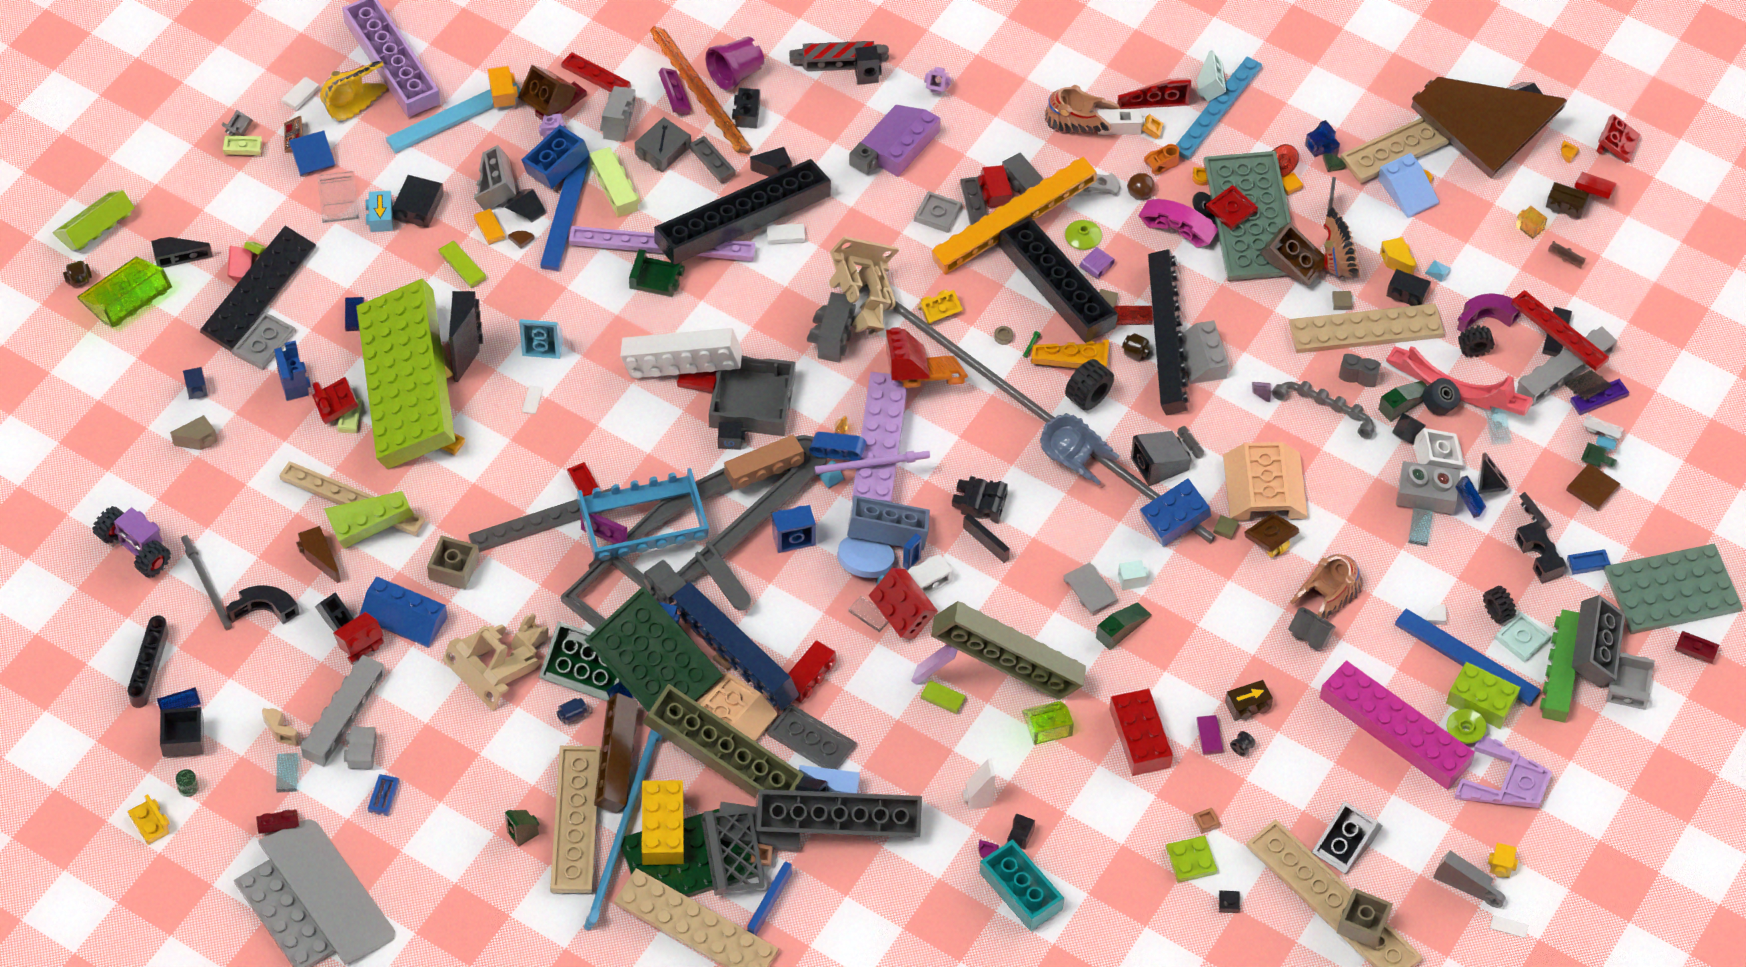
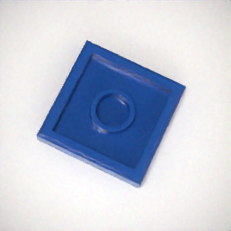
M324 130L289 140L300 176L335 166Z

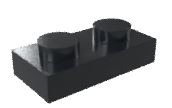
M1523 492L1519 496L1523 501L1520 505L1527 513L1531 511L1534 515L1531 519L1534 522L1538 521L1547 530L1552 524L1528 494Z

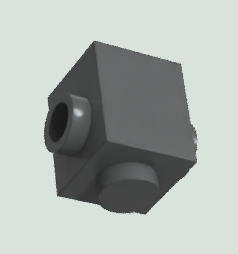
M861 142L849 153V165L866 175L878 165V152Z

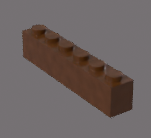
M616 693L607 701L594 806L613 813L624 808L628 801L627 788L630 784L629 771L632 767L631 755L634 750L633 738L636 733L635 722L638 716V701Z

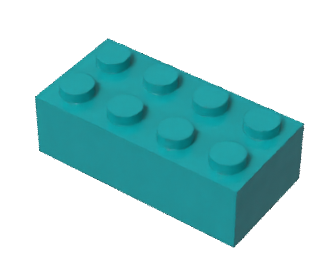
M1013 839L980 861L979 873L1030 932L1063 910L1064 897Z

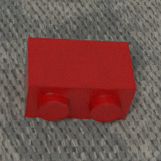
M1004 165L982 167L981 174L978 175L979 186H982L983 200L987 202L988 208L1004 206L1009 203L1012 198V192Z

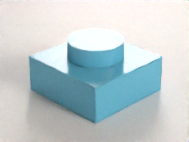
M1599 435L1596 444L1607 449L1606 451H1610V449H1615L1617 440Z

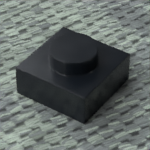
M1219 890V913H1240V891Z

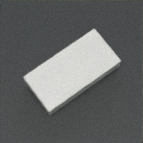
M305 76L282 98V103L295 111L298 110L320 89L319 84Z
M804 223L767 226L768 244L805 242Z

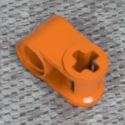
M1167 144L1160 149L1149 152L1144 157V162L1151 167L1154 175H1159L1178 165L1179 147L1175 144Z

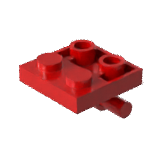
M1615 114L1609 116L1605 128L1601 132L1596 151L1602 154L1605 148H1607L1627 163L1631 161L1641 134Z
M346 377L323 389L319 382H315L312 385L315 391L312 396L325 425L359 406Z

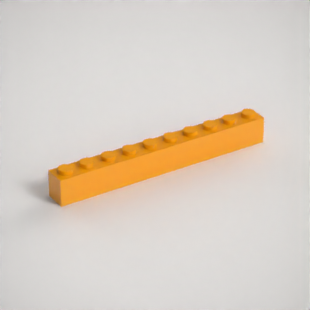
M1084 156L1074 160L1069 166L1059 169L1053 176L1043 179L1040 184L1030 187L1022 195L1012 198L1006 205L999 206L993 213L983 216L973 225H968L959 234H954L946 242L936 245L932 250L933 261L945 275L998 243L1001 230L1028 217L1035 220L1097 181V171Z

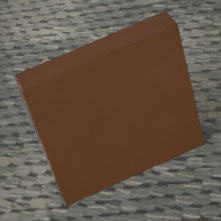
M1588 463L1567 486L1566 491L1596 511H1599L1620 488L1621 483Z
M1274 512L1244 532L1246 538L1269 552L1300 533L1297 526Z

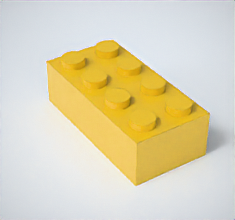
M683 780L642 781L643 865L684 864Z

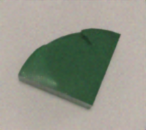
M1323 154V161L1328 172L1346 168L1345 162L1338 156Z

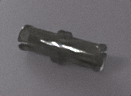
M1555 241L1552 242L1548 249V252L1561 257L1562 261H1568L1580 269L1586 261L1585 257Z

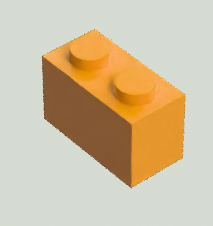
M509 66L489 68L488 78L494 108L515 105V97H518L517 86H513V83H515L514 72L510 73Z

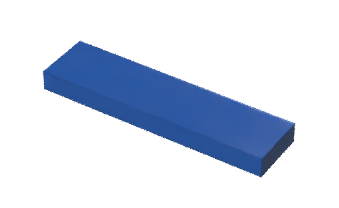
M785 861L747 926V931L757 936L792 875L791 863Z

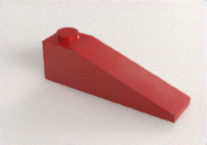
M1169 78L1118 95L1117 104L1120 106V109L1189 106L1191 79Z

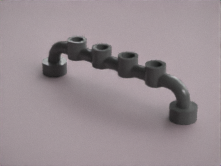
M1303 381L1301 384L1285 382L1275 385L1272 390V395L1277 400H1284L1289 393L1288 389H1293L1302 397L1309 396L1318 404L1331 406L1335 412L1342 411L1347 413L1353 420L1360 419L1364 421L1358 428V434L1364 439H1370L1375 432L1372 419L1363 413L1361 405L1347 406L1345 405L1346 400L1341 396H1337L1335 400L1329 398L1327 390L1321 388L1316 392L1311 389L1312 385L1308 381Z

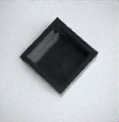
M201 707L160 710V747L163 757L204 754V716Z

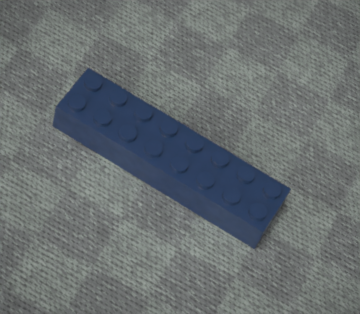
M690 581L672 596L680 619L685 624L687 622L690 623L696 635L701 634L704 637V642L709 647L714 646L716 653L722 659L726 658L734 671L739 670L742 673L741 677L747 683H753L754 689L767 697L766 700L773 708L777 706L782 711L799 696L792 678Z

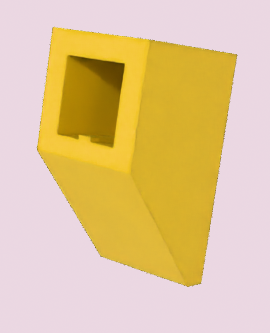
M1403 237L1382 241L1380 255L1385 266L1394 271L1398 269L1414 275L1417 263L1415 258H1412L1408 243H1405Z

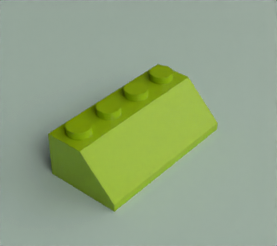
M124 190L110 191L52 233L70 250L78 249L80 251L88 246V241L101 237L103 235L101 232L106 228L110 230L117 225L116 221L129 217L131 215L130 211L135 209Z

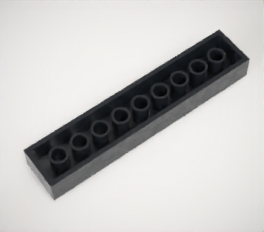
M812 159L806 160L655 226L654 243L673 265L678 264L830 197L831 180Z

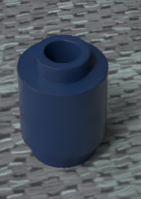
M574 698L559 705L556 714L560 722L564 721L565 724H568L583 717L588 712V709L582 698Z

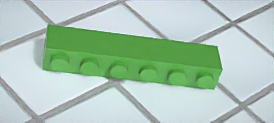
M1562 609L1560 616L1555 618L1554 627L1557 628V632H1553L1551 639L1554 649L1550 648L1548 660H1551V665H1547L1545 676L1549 678L1548 682L1544 681L1542 693H1546L1545 698H1541L1539 707L1540 710H1543L1542 718L1566 722L1576 672L1572 668L1579 612Z

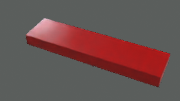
M573 52L561 63L562 68L609 92H612L614 86L630 88L631 86L630 81Z

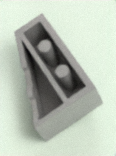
M614 86L612 92L609 93L608 102L603 111L600 131H603V139L625 142L636 103L635 89Z
M497 145L483 152L479 168L481 173L480 179L477 180L476 184L478 190L474 194V199L485 211L516 196L509 157L501 147Z

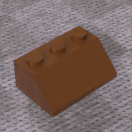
M531 64L518 98L544 115L551 116L571 103L577 87L550 70Z

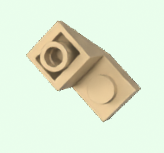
M263 708L264 723L278 743L297 746L299 741L297 729L291 726H283V713L274 708Z

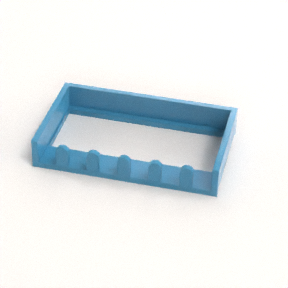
M691 468L687 469V474L684 477L677 478L676 473L673 472L668 474V480L658 482L657 477L653 476L649 479V484L639 486L638 481L633 480L630 483V488L620 489L619 484H614L610 492L601 493L600 488H595L592 491V495L583 497L581 490L577 492V503L579 504L594 561H605L615 556L624 557L635 552L644 553L649 549H663L669 545H682L688 541H701L708 537L709 526ZM690 494L700 527L597 547L589 514Z

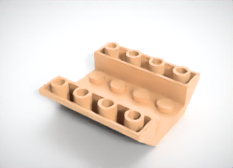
M1283 442L1243 443L1223 454L1229 516L1231 519L1249 520L1251 511L1287 510L1288 519L1308 517L1300 452Z
M722 673L724 676L695 702L756 741L777 717V713L760 692L732 674Z

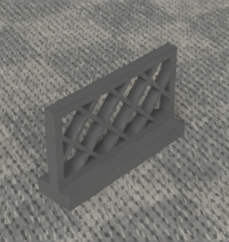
M746 809L717 813L704 811L701 821L714 896L723 895L725 892L764 888L765 883L752 810ZM747 815L748 824L745 828L735 821L738 816ZM717 818H724L730 822L725 830L717 825ZM732 824L742 831L737 838L727 832ZM743 833L751 838L752 842L748 847L739 841ZM723 835L733 841L728 849L720 842ZM735 844L745 850L740 858L730 851ZM747 852L755 857V862L752 866L742 860ZM727 854L737 861L732 868L724 864L723 859ZM739 863L748 869L743 877L734 871ZM752 872L758 876L759 883H750L745 878ZM730 874L740 880L737 885L728 886L727 878Z

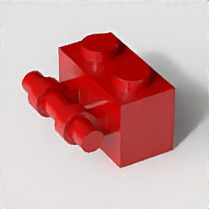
M364 612L333 632L339 648L350 655L347 659L351 664L359 661L362 655L365 656L371 651L375 652L384 643L382 638L384 635L378 620L367 612Z

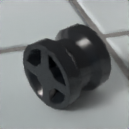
M1240 731L1237 734V739L1231 741L1230 747L1236 754L1245 757L1249 752V748H1253L1256 742L1249 733Z

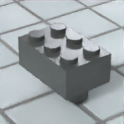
M831 292L828 304L823 305L815 312L813 323L817 325L809 331L807 342L818 344V359L840 363L841 356L846 354L847 345L845 343L851 337L850 327L856 318L854 315L856 304L849 302L845 294Z

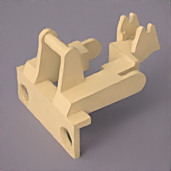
M844 236L830 251L836 272L831 277L829 285L831 288L840 287L842 292L846 293L848 301L856 303L859 299V290L865 284H868L870 290L869 298L860 306L862 312L855 318L852 326L857 327L855 329L857 333L868 329L870 330L868 334L874 335L885 329L883 325V312L886 309L892 310L895 306V298L885 272L890 270L888 262L900 250L898 247ZM851 243L848 247L842 248L844 244ZM891 251L889 255L882 256L885 252ZM855 265L862 266L859 272L857 271Z
M531 613L530 616L526 615L521 622L519 632L515 633L511 643L514 651H512L509 658H506L508 647L500 643L506 627L502 624L496 627L492 625L489 627L483 626L478 632L462 640L458 637L449 641L442 660L494 711L501 695L509 690L505 684L534 671L538 667L540 662L535 658L537 653L535 648L548 640L549 628L547 626H544L543 629L539 628L536 625V615L534 613ZM495 649L496 653L487 668L477 656ZM451 653L454 654L456 658L455 664L450 659ZM488 692H491L493 694V702L489 700Z

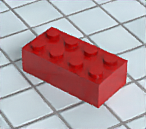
M1147 688L1111 696L1109 709L1132 776L1171 768L1173 754L1150 689Z

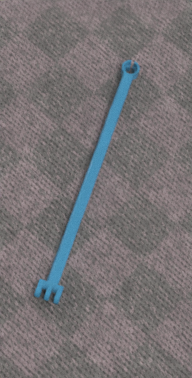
M652 729L649 732L627 804L624 808L590 912L584 924V929L587 931L591 930L598 920L600 908L656 741L660 742L662 736Z

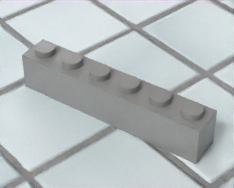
M1603 326L1597 330L1593 329L1585 337L1606 355H1610L1615 351L1618 341ZM1564 348L1559 355L1551 357L1541 367L1537 366L1529 375L1522 376L1518 381L1516 392L1533 398L1531 406H1534L1590 367L1567 348Z
M364 655L361 656L359 661L354 663L349 676L343 679L339 691L333 694L329 706L323 709L319 721L313 724L309 736L303 739L300 746L303 758L323 767L326 765L385 675L384 664Z

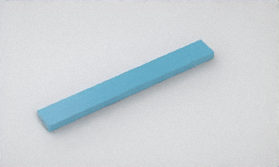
M515 82L513 83V86H517V92L519 96L521 89ZM491 90L482 92L386 137V142L394 153H397L494 108Z

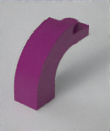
M1495 293L1481 294L1469 299L1465 303L1463 312L1458 317L1457 330L1465 332V329H1468L1475 321L1486 317L1497 319L1510 327L1521 316V312L1511 305L1513 299L1511 297Z

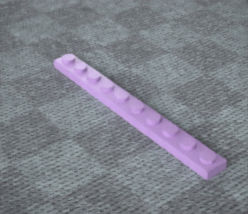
M571 226L569 245L633 251L642 249L646 250V252L663 253L654 243V233ZM730 240L696 256L753 261L755 242Z

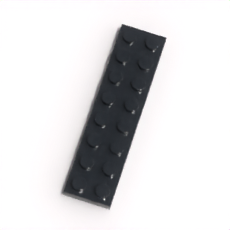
M285 225L202 326L200 333L231 352L314 251L316 244Z

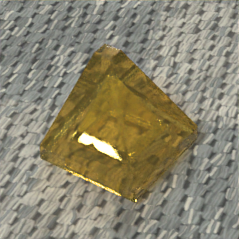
M843 416L835 422V433L844 434L847 429V416Z

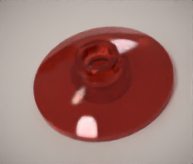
M1283 144L1273 149L1272 151H1276L1281 177L1292 173L1299 162L1297 149L1289 144Z

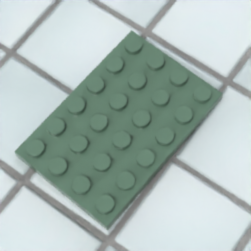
M1715 543L1604 567L1605 575L1620 610L1625 613V623L1630 635L1741 612L1743 608Z

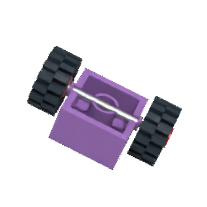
M111 506V508H106V512L102 511V515L96 518L95 526L92 527L93 533L106 544L114 543V540L117 541L119 539L120 544L136 556L134 567L145 577L153 578L155 574L159 575L160 570L163 571L165 569L164 566L168 565L169 562L167 561L171 558V552L162 544L163 540L159 533L160 528L155 522L148 521L141 511L137 512L131 507L124 513L118 507Z

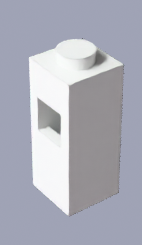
M1105 109L1097 111L1111 125L1110 131L1102 130L1098 132V135L1141 134L1142 127L1145 124V116H1142L1141 109Z

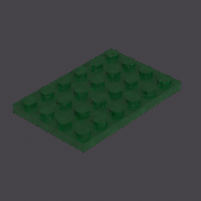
M644 586L584 639L648 713L668 684L696 701L724 676Z
M719 808L712 810L713 813L719 812ZM703 813L684 819V864L643 865L642 831L624 836L621 849L630 875L637 868L687 897L713 890L701 821ZM720 840L721 844L727 849L733 843ZM735 844L730 851L740 858L745 850ZM747 852L742 860L752 866L754 863H750L751 854ZM728 854L723 859L724 864L730 868L737 862ZM739 863L734 871L743 877L748 869ZM750 872L745 879L748 880L758 876ZM732 874L727 878L728 885L740 882Z

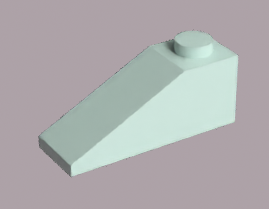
M1213 50L1209 51L1197 78V92L1208 102L1226 92L1222 61Z

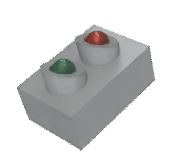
M1403 461L1396 505L1454 514L1461 470Z

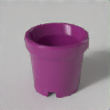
M747 36L725 45H715L709 47L706 51V67L713 81L725 91L732 90L740 84V81L763 68L760 67L764 64L763 52L759 45L754 46L752 42L755 40L752 37Z

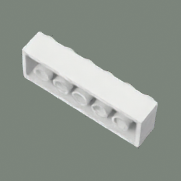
M733 328L624 337L622 338L620 357L631 378L658 377L662 375L740 369L742 348Z

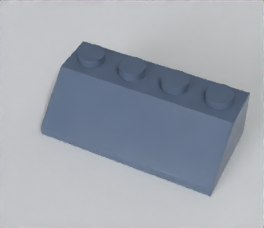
M853 495L847 536L904 547L917 533L921 536V550L924 551L929 529L930 510Z

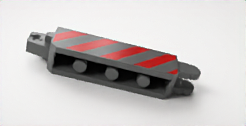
M874 41L805 43L802 49L789 50V61L793 64H803V69L807 72L855 70V48L877 46V51L882 56V62L888 60L889 48L884 44H874Z

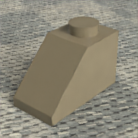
M205 415L170 432L173 445L178 447L202 450L218 442L216 431Z

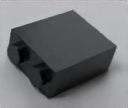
M407 175L392 207L394 219L429 228L444 195L443 183Z

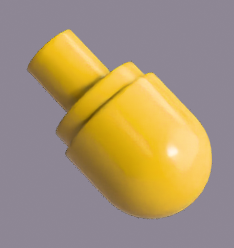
M1286 541L1271 552L1267 551L1268 556L1273 557L1283 554L1289 548L1290 541Z

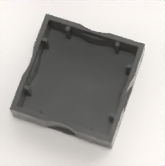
M742 355L740 369L718 370L716 373V387L712 393L708 414L709 428H718L719 422L742 423V431L785 436L796 376V362L777 359H756Z

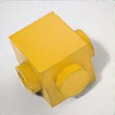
M1497 842L1494 853L1490 852L1487 863L1491 865L1489 873L1495 874L1498 877L1510 878L1511 872L1516 871L1518 859H1515L1517 847Z

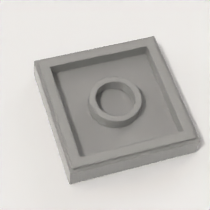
M928 191L914 216V222L948 233L962 207V202Z

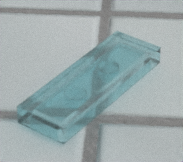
M1493 407L1490 411L1484 408L1491 445L1510 444L1511 437L1505 410Z

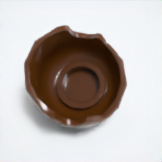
M1137 173L1129 179L1127 189L1129 194L1135 199L1150 198L1155 191V182L1150 175Z

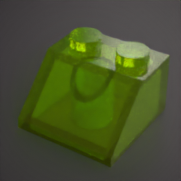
M1062 701L1022 710L1034 745L1073 735L1074 723L1068 707Z

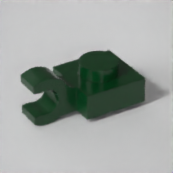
M1588 442L1581 458L1582 461L1600 467L1601 462L1615 467L1617 462L1616 459L1605 455L1607 449Z

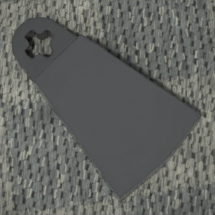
M1451 850L1442 857L1434 874V879L1479 898L1492 907L1501 908L1506 897L1502 892L1491 886L1494 878Z

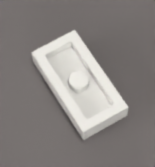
M1587 415L1583 426L1587 427V430L1594 433L1600 431L1605 433V436L1610 439L1620 438L1624 430L1620 426Z

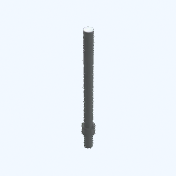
M184 535L181 537V540L185 546V553L188 559H191L225 630H230L232 624L198 557L199 552L192 545L188 535Z

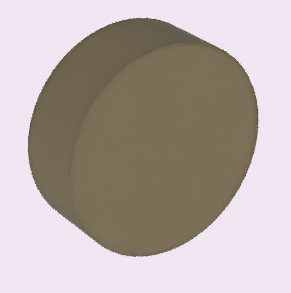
M1000 326L994 332V339L998 344L1007 345L1013 340V331L1007 326Z

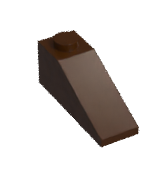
M318 526L298 533L299 541L296 542L297 548L300 553H304L306 560L335 582H341L338 567L321 527Z

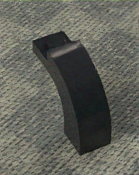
M268 585L251 586L239 591L240 599L231 602L226 607L227 616L232 623L255 610L272 612L282 624L300 615L298 604L287 592Z

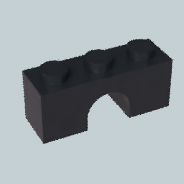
M1538 521L1518 527L1514 539L1523 554L1535 551L1541 555L1535 558L1533 570L1540 582L1543 584L1562 577L1566 567L1565 561L1557 553L1555 544L1547 537L1545 528L1541 527Z

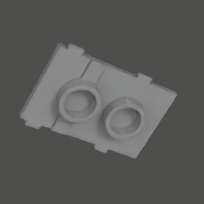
M1089 562L1063 575V580L1066 584L1070 585L1071 589L1079 597V602L1085 605L1090 614L1116 602L1117 598L1113 594L1111 587L1104 582L1095 570L1096 567Z

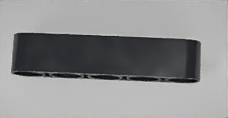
M160 615L153 616L148 622L128 686L129 700L135 708H142L148 703L169 635L166 619Z

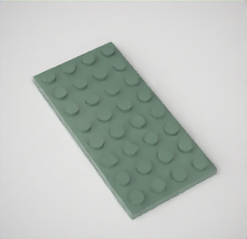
M1276 151L1204 157L1203 162L1211 200L1231 185H1234L1258 207L1256 213L1233 230H1230L1215 217L1227 281L1286 276V273L1272 266L1260 254L1261 250L1278 229L1291 222Z

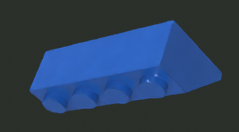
M377 576L366 592L359 614L360 616L367 612L378 620L380 628L427 648L430 647L448 618L445 604Z

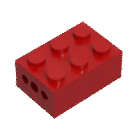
M891 568L868 595L900 638L915 639L938 612L906 569Z

